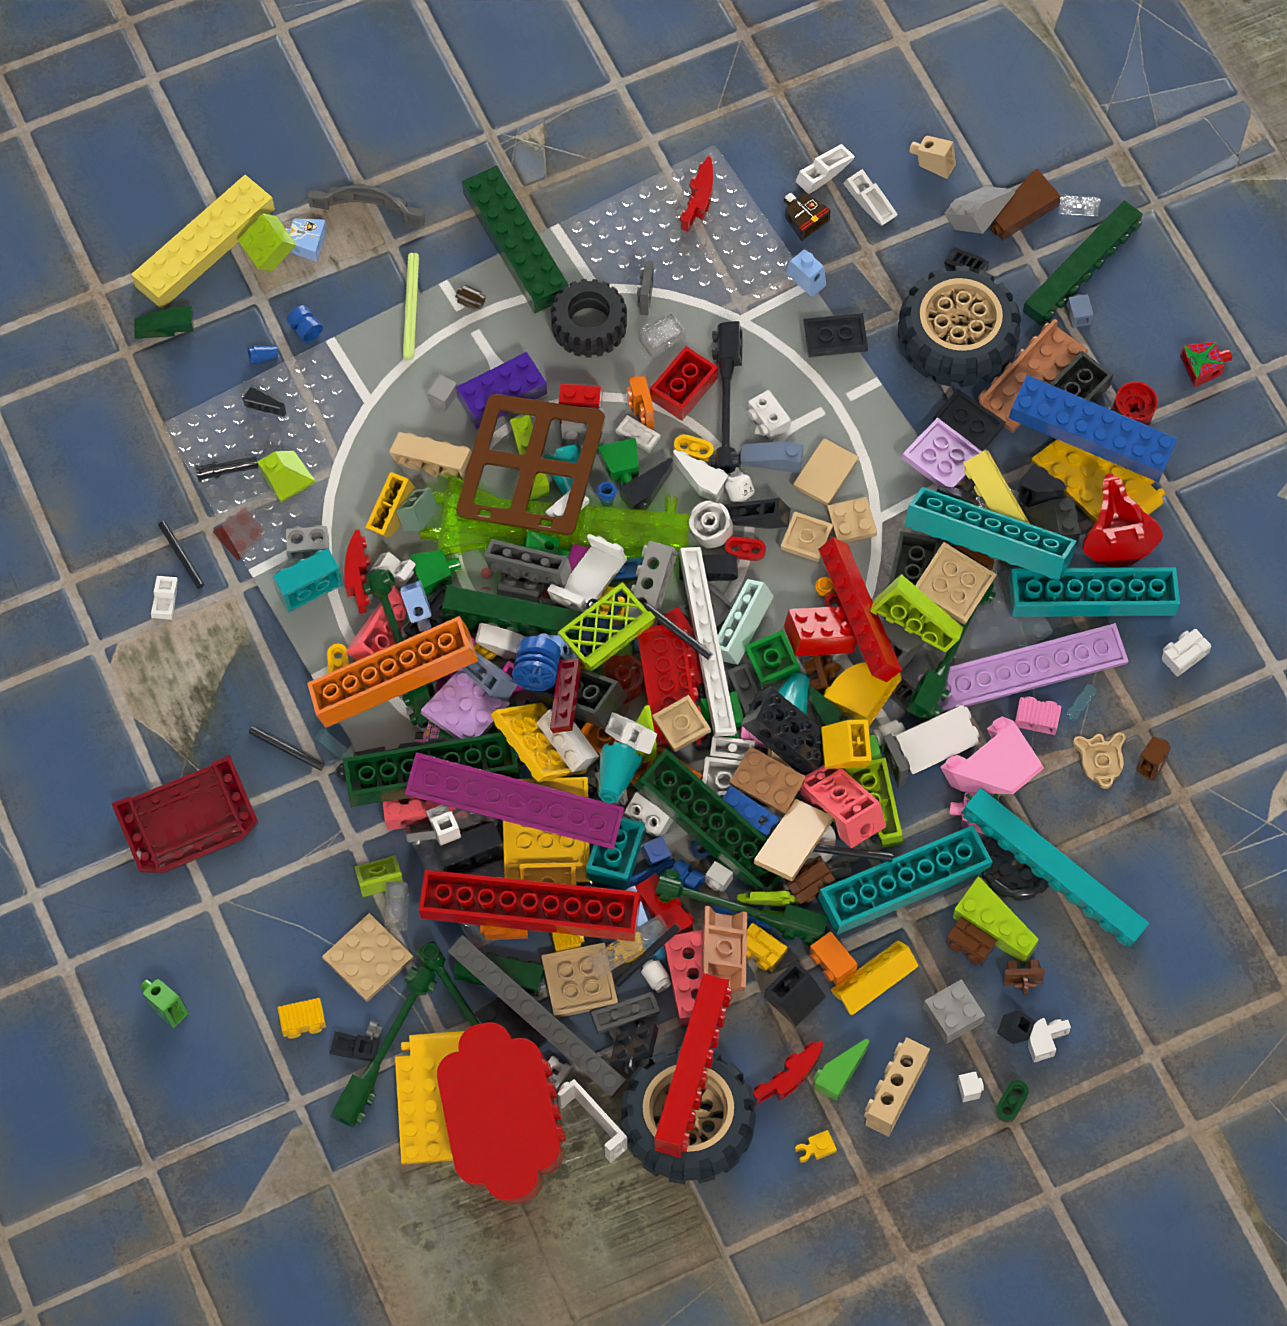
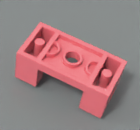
M823 765L806 775V780L800 788L803 802L821 811L825 810L832 816L836 822L839 838L850 848L855 847L886 827L880 802L842 768L825 769Z

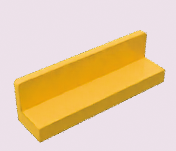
M897 940L833 987L831 992L834 997L843 1002L847 1012L850 1015H854L915 970L918 964L909 946Z

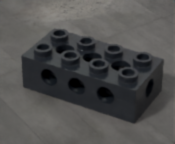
M772 686L756 693L741 726L798 773L806 775L817 770L823 759L821 727Z

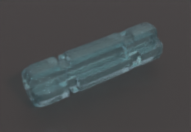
M1090 684L1085 686L1083 689L1084 693L1081 692L1072 704L1073 708L1070 707L1066 713L1069 719L1074 721L1078 719L1081 715L1079 712H1083L1091 701L1090 697L1093 698L1096 694L1097 689L1095 686Z

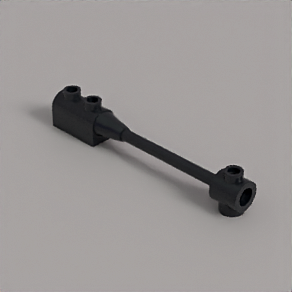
M739 321L720 323L717 326V330L712 331L713 343H717V348H712V358L717 360L722 380V447L717 448L715 455L710 456L711 467L721 469L726 474L733 473L735 468L741 467L740 452L730 447V381L732 380L734 366H742L743 330Z

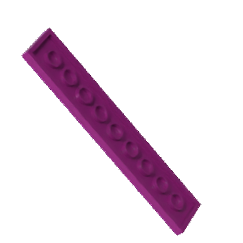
M420 753L415 755L405 795L609 849H614L624 807Z

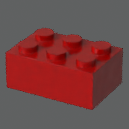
M685 346L650 387L651 401L683 421L718 379V366Z
M842 606L788 610L783 627L795 657L854 653L857 640Z

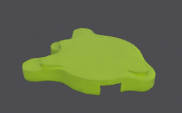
M788 891L751 892L750 896L746 893L737 894L736 901L740 902V904L750 906L770 905L772 907H785L786 904L798 906V900L794 895H790Z

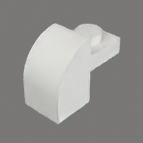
M386 552L379 556L370 571L390 570L396 581V584L393 586L401 588L413 575L414 571L412 570L416 564L410 559L401 562L390 552Z
M440 805L426 811L440 846L461 838L459 827L448 806Z
M1045 1018L1034 1024L1030 1039L1028 1040V1048L1033 1062L1055 1056L1056 1047L1053 1039L1069 1034L1071 1026L1068 1020H1054L1047 1026Z

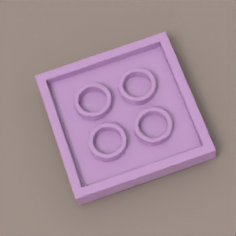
M936 418L902 454L901 459L937 486L942 485L955 488L967 476L964 472V468H966L964 462L982 451L939 418Z
M459 669L421 709V714L453 738L459 737L463 739L484 735L495 722L490 715L495 710L509 708L510 703L491 697L467 673Z

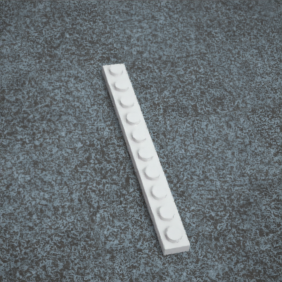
M680 548L679 556L695 639L713 653L709 660L698 653L714 736H732L737 731L701 548Z

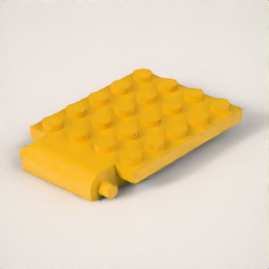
M1058 439L1035 455L1031 461L1038 467L1045 468L1054 478L1061 479L1067 486L1065 495L1073 497L1074 503L1095 523L1099 518L1103 504V480L1108 473H1112L1120 478L1125 486L1128 497L1136 502L1148 515L1164 503L1162 498L1165 495L1164 490L1161 488L1156 490L1151 486L1156 481Z
M588 777L556 778L538 782L536 779H518L588 798ZM503 821L504 878L567 885L590 882L589 879H586V867L590 858L589 843Z
M465 1031L409 1035L410 1042H401L402 1051L410 1050V1056L395 1057L402 1165L453 1161L437 1081V1068L445 1056L459 1051V1040Z

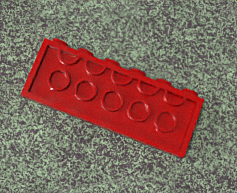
M682 622L674 623L688 634L687 629H683ZM663 625L650 626L637 637L651 716L687 695L690 696L695 704V699H698L697 686H692L695 674L694 668L689 667V661L692 660L691 649L686 648V643ZM652 719L654 732L657 733V747L669 745ZM701 738L695 740L694 742H696L697 745H701Z

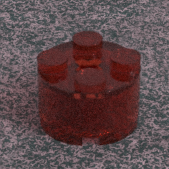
M628 654L614 655L605 662L602 676L618 681L627 694V698L622 704L637 698L644 687L641 662Z

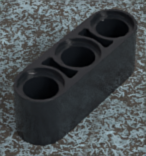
M730 554L702 555L707 581H733L738 578L737 556ZM679 557V558H678V578H679L681 581H684L683 572H682V567H681V562H680V557Z

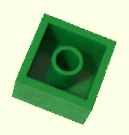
M783 630L745 646L746 655L762 689L787 679L792 673L800 672V666Z

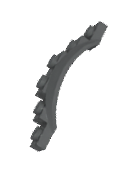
M351 183V186L330 187L329 193L321 190H309L308 200L310 207L329 210L330 206L340 203H370L394 211L404 218L405 224L424 227V210L418 207H408L407 200L394 197L390 194V190L383 187L376 188L365 184Z

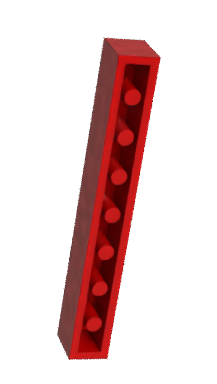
M832 537L818 549L871 675L884 682H888L902 671L878 613L875 615L870 612L873 601L848 544Z

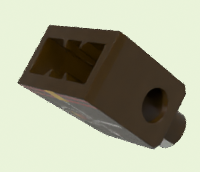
M789 193L784 198V202L788 205L785 210V218L801 241L830 221L831 210L808 193L803 194L798 199L792 193Z

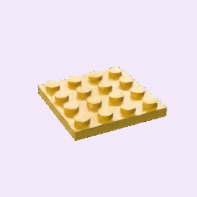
M542 702L498 709L490 715L495 721L496 727L503 732L507 742L513 746L520 760L526 764L531 771V775L538 782L582 774L590 768L572 772L537 725V722L548 711Z

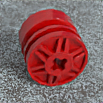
M1129 382L1118 390L1111 410L1149 426L1158 405L1157 395L1145 383Z

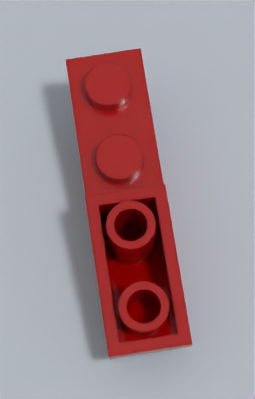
M707 156L704 162L701 161L697 170V176H693L690 181L691 196L688 201V208L682 211L679 218L681 230L689 232L696 217L704 220L708 212L713 194V163L710 156Z
M358 529L355 530L347 548L344 579L347 597L356 596L359 614L367 613L366 605L370 604L368 594L363 593L362 587L366 583L364 575H368L367 567L371 566L369 554L364 555L363 549L367 548L365 536L361 537L360 530Z
M821 1040L817 1043L813 1041L806 1045L801 1053H793L788 1056L786 1062H784L785 1073L780 1071L772 1077V1081L767 1084L764 1082L760 1083L753 1089L756 1106L773 1095H776L778 1100L781 1101L795 1091L814 1069L822 1053L824 1043Z

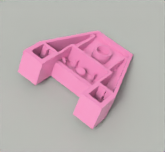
M1002 716L987 728L992 739L971 757L965 759L954 755L948 758L946 763L940 767L951 787L962 792H978L982 788L987 793L1014 794L1044 769L1015 722Z

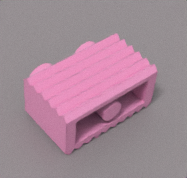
M1021 697L1015 724L1018 728L1056 735L1062 706L1057 705L1053 701L1040 702L1033 697Z

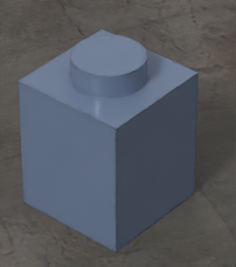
M1077 294L1069 297L1067 311L1072 328L1092 325L1094 314L1088 294Z

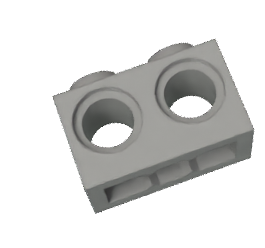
M314 525L308 528L296 526L286 529L288 559H307L319 550L329 549L327 526ZM316 539H322L321 542H314ZM296 540H301V541H302V542L299 543V544H294V543H293V542L296 541Z

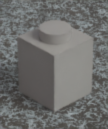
M439 375L428 391V401L431 406L446 411L457 396V383Z

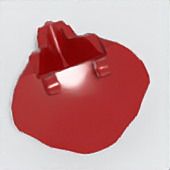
M1108 473L1103 480V504L1099 518L1084 539L1082 548L1084 553L1095 562L1112 568H1121L1133 565L1149 555L1162 540L1163 533L1158 522L1128 497L1125 486L1120 478L1112 473Z

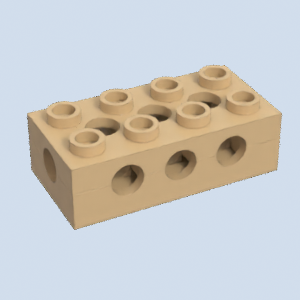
M907 1037L904 1043L899 1042L894 1052V1062L890 1061L884 1072V1081L880 1080L875 1089V1099H870L865 1108L866 1126L888 1137L890 1136L927 1064L929 1048Z

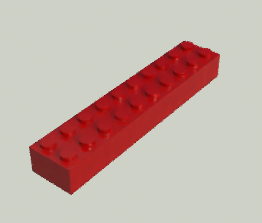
M425 870L419 914L421 919L635 941L641 900L640 892Z

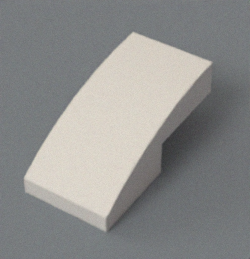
M157 576L151 610L152 618L172 620L177 593V577Z

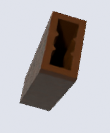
M1038 168L1035 169L1018 187L1012 198L991 223L992 232L1003 241L1057 208L1061 195Z

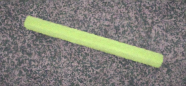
M417 253L408 254L403 344L404 359L414 358L419 255Z

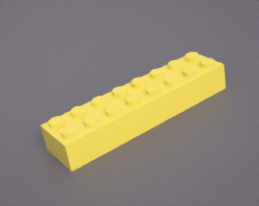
M244 175L131 274L135 287L159 308L163 309L236 245L240 237L262 213L270 215L275 210L273 198L249 177Z

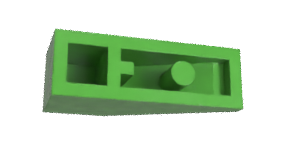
M864 1039L825 1064L823 1070L818 1069L813 1078V1081H815L814 1089L838 1101L869 1048L870 1040Z

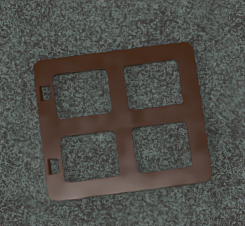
M500 394L491 395L486 403L457 503L456 512L458 516L463 519L561 535L573 534L577 526L605 424V414L601 410ZM505 411L536 417L525 454L520 455L489 449L500 412ZM556 419L588 425L577 463L542 458L552 420ZM485 465L521 471L509 509L474 504ZM542 473L573 479L564 515L561 518L526 512L537 474ZM481 510L491 512L490 517L479 514ZM541 521H552V527L541 525Z

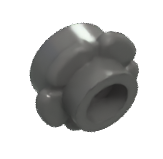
M371 1020L365 1036L370 1037L371 1040L373 1038L379 1039L383 1029L380 1026V1021L375 1022Z

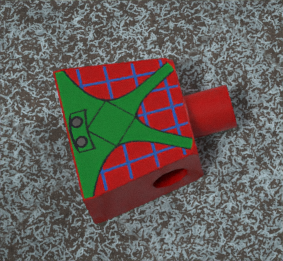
M1214 342L1184 345L1180 355L1193 387H1197L1220 376L1225 367L1224 363L1232 361L1230 350L1227 349L1219 352Z

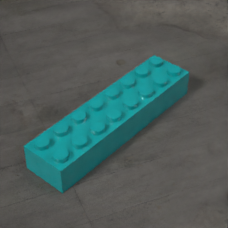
M924 487L920 489L909 504L904 526L914 531L924 532L934 538H941L949 541L951 544L966 547L974 552L978 551L991 558L1006 561L1010 565H1017L1026 568L1030 572H1037L1046 575L1050 579L1060 580L1071 563L1077 542L1074 539Z
M1176 567L1067 568L1060 580L1050 579L1046 575L1030 572L1027 569H1012L1008 579L1012 617L1176 616L1180 606Z
M972 825L898 856L892 862L886 861L820 889L818 900L826 916H828L835 934L839 935L980 875L981 872L991 867L993 861L975 827Z

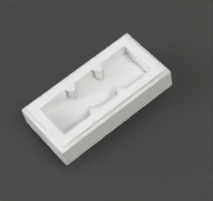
M626 415L616 429V434L626 440L636 438L637 446L650 453L661 438L660 434Z

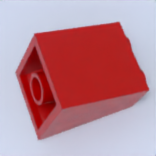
M560 383L559 404L602 408L603 388L601 386Z

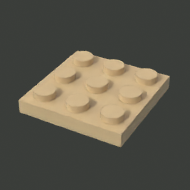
M943 542L915 586L948 615L965 625L997 574Z
M370 913L322 956L323 960L366 1002L375 996L414 959L413 955Z
M605 942L541 955L555 1018L594 1011L618 1003Z

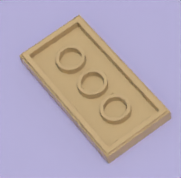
M795 799L754 859V864L793 881L832 823L833 817Z

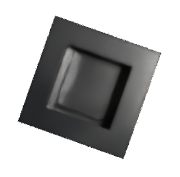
M1020 1010L1005 1014L1002 1017L997 1034L1012 1044L1029 1040L1035 1020Z

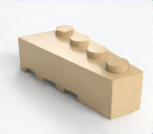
M401 432L398 433L389 451L395 463L416 471H420L422 468L427 474L435 478L441 475L454 485L457 482L464 483L472 455L471 450L466 446L459 447L446 441L438 442L429 437L422 438L412 433L406 434Z

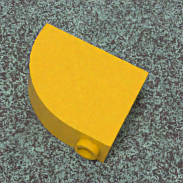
M393 472L389 473L365 528L386 538L391 537L398 530L401 522L396 509L413 490H417L409 479Z
M866 662L859 663L843 671L831 687L828 686L826 688L824 697L840 709L844 716L852 720H868L869 728L902 680L901 674L898 673L888 682H884L871 675Z

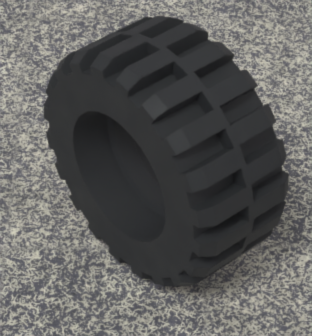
M581 279L579 283L576 281L570 283V287H563L561 294L558 293L555 296L554 303L551 306L553 335L560 346L564 345V350L569 353L573 351L575 356L581 357V355H586V358H592L591 355L599 357L603 356V352L610 353L613 351V346H619L621 339L626 334L627 307L623 296L618 294V290L612 286L610 288L609 283L605 281L600 283L598 279H592V281ZM587 308L597 309L608 317L603 324L594 328L580 327L573 323L571 318L576 312Z

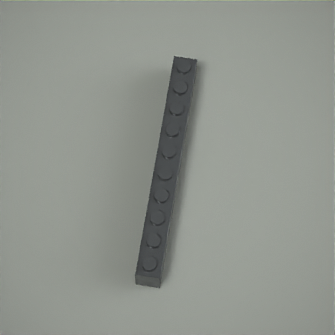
M463 935L448 951L611 1097H614L627 1082L626 1079Z

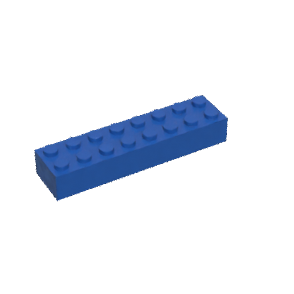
M1029 375L1026 376L1009 414V419L1156 482L1160 481L1178 438Z

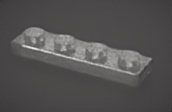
M659 914L637 928L635 941L616 940L588 957L586 961L599 979L648 949L669 928Z

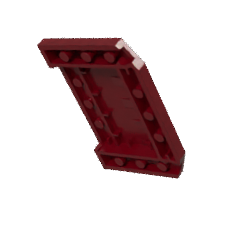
M230 755L210 763L211 765L140 795L135 797L129 796L112 803L139 872L166 873L243 841L258 824L256 815Z

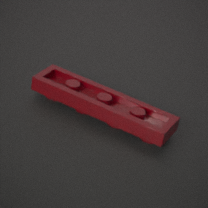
M579 658L559 661L550 722L552 733L573 731L582 666Z

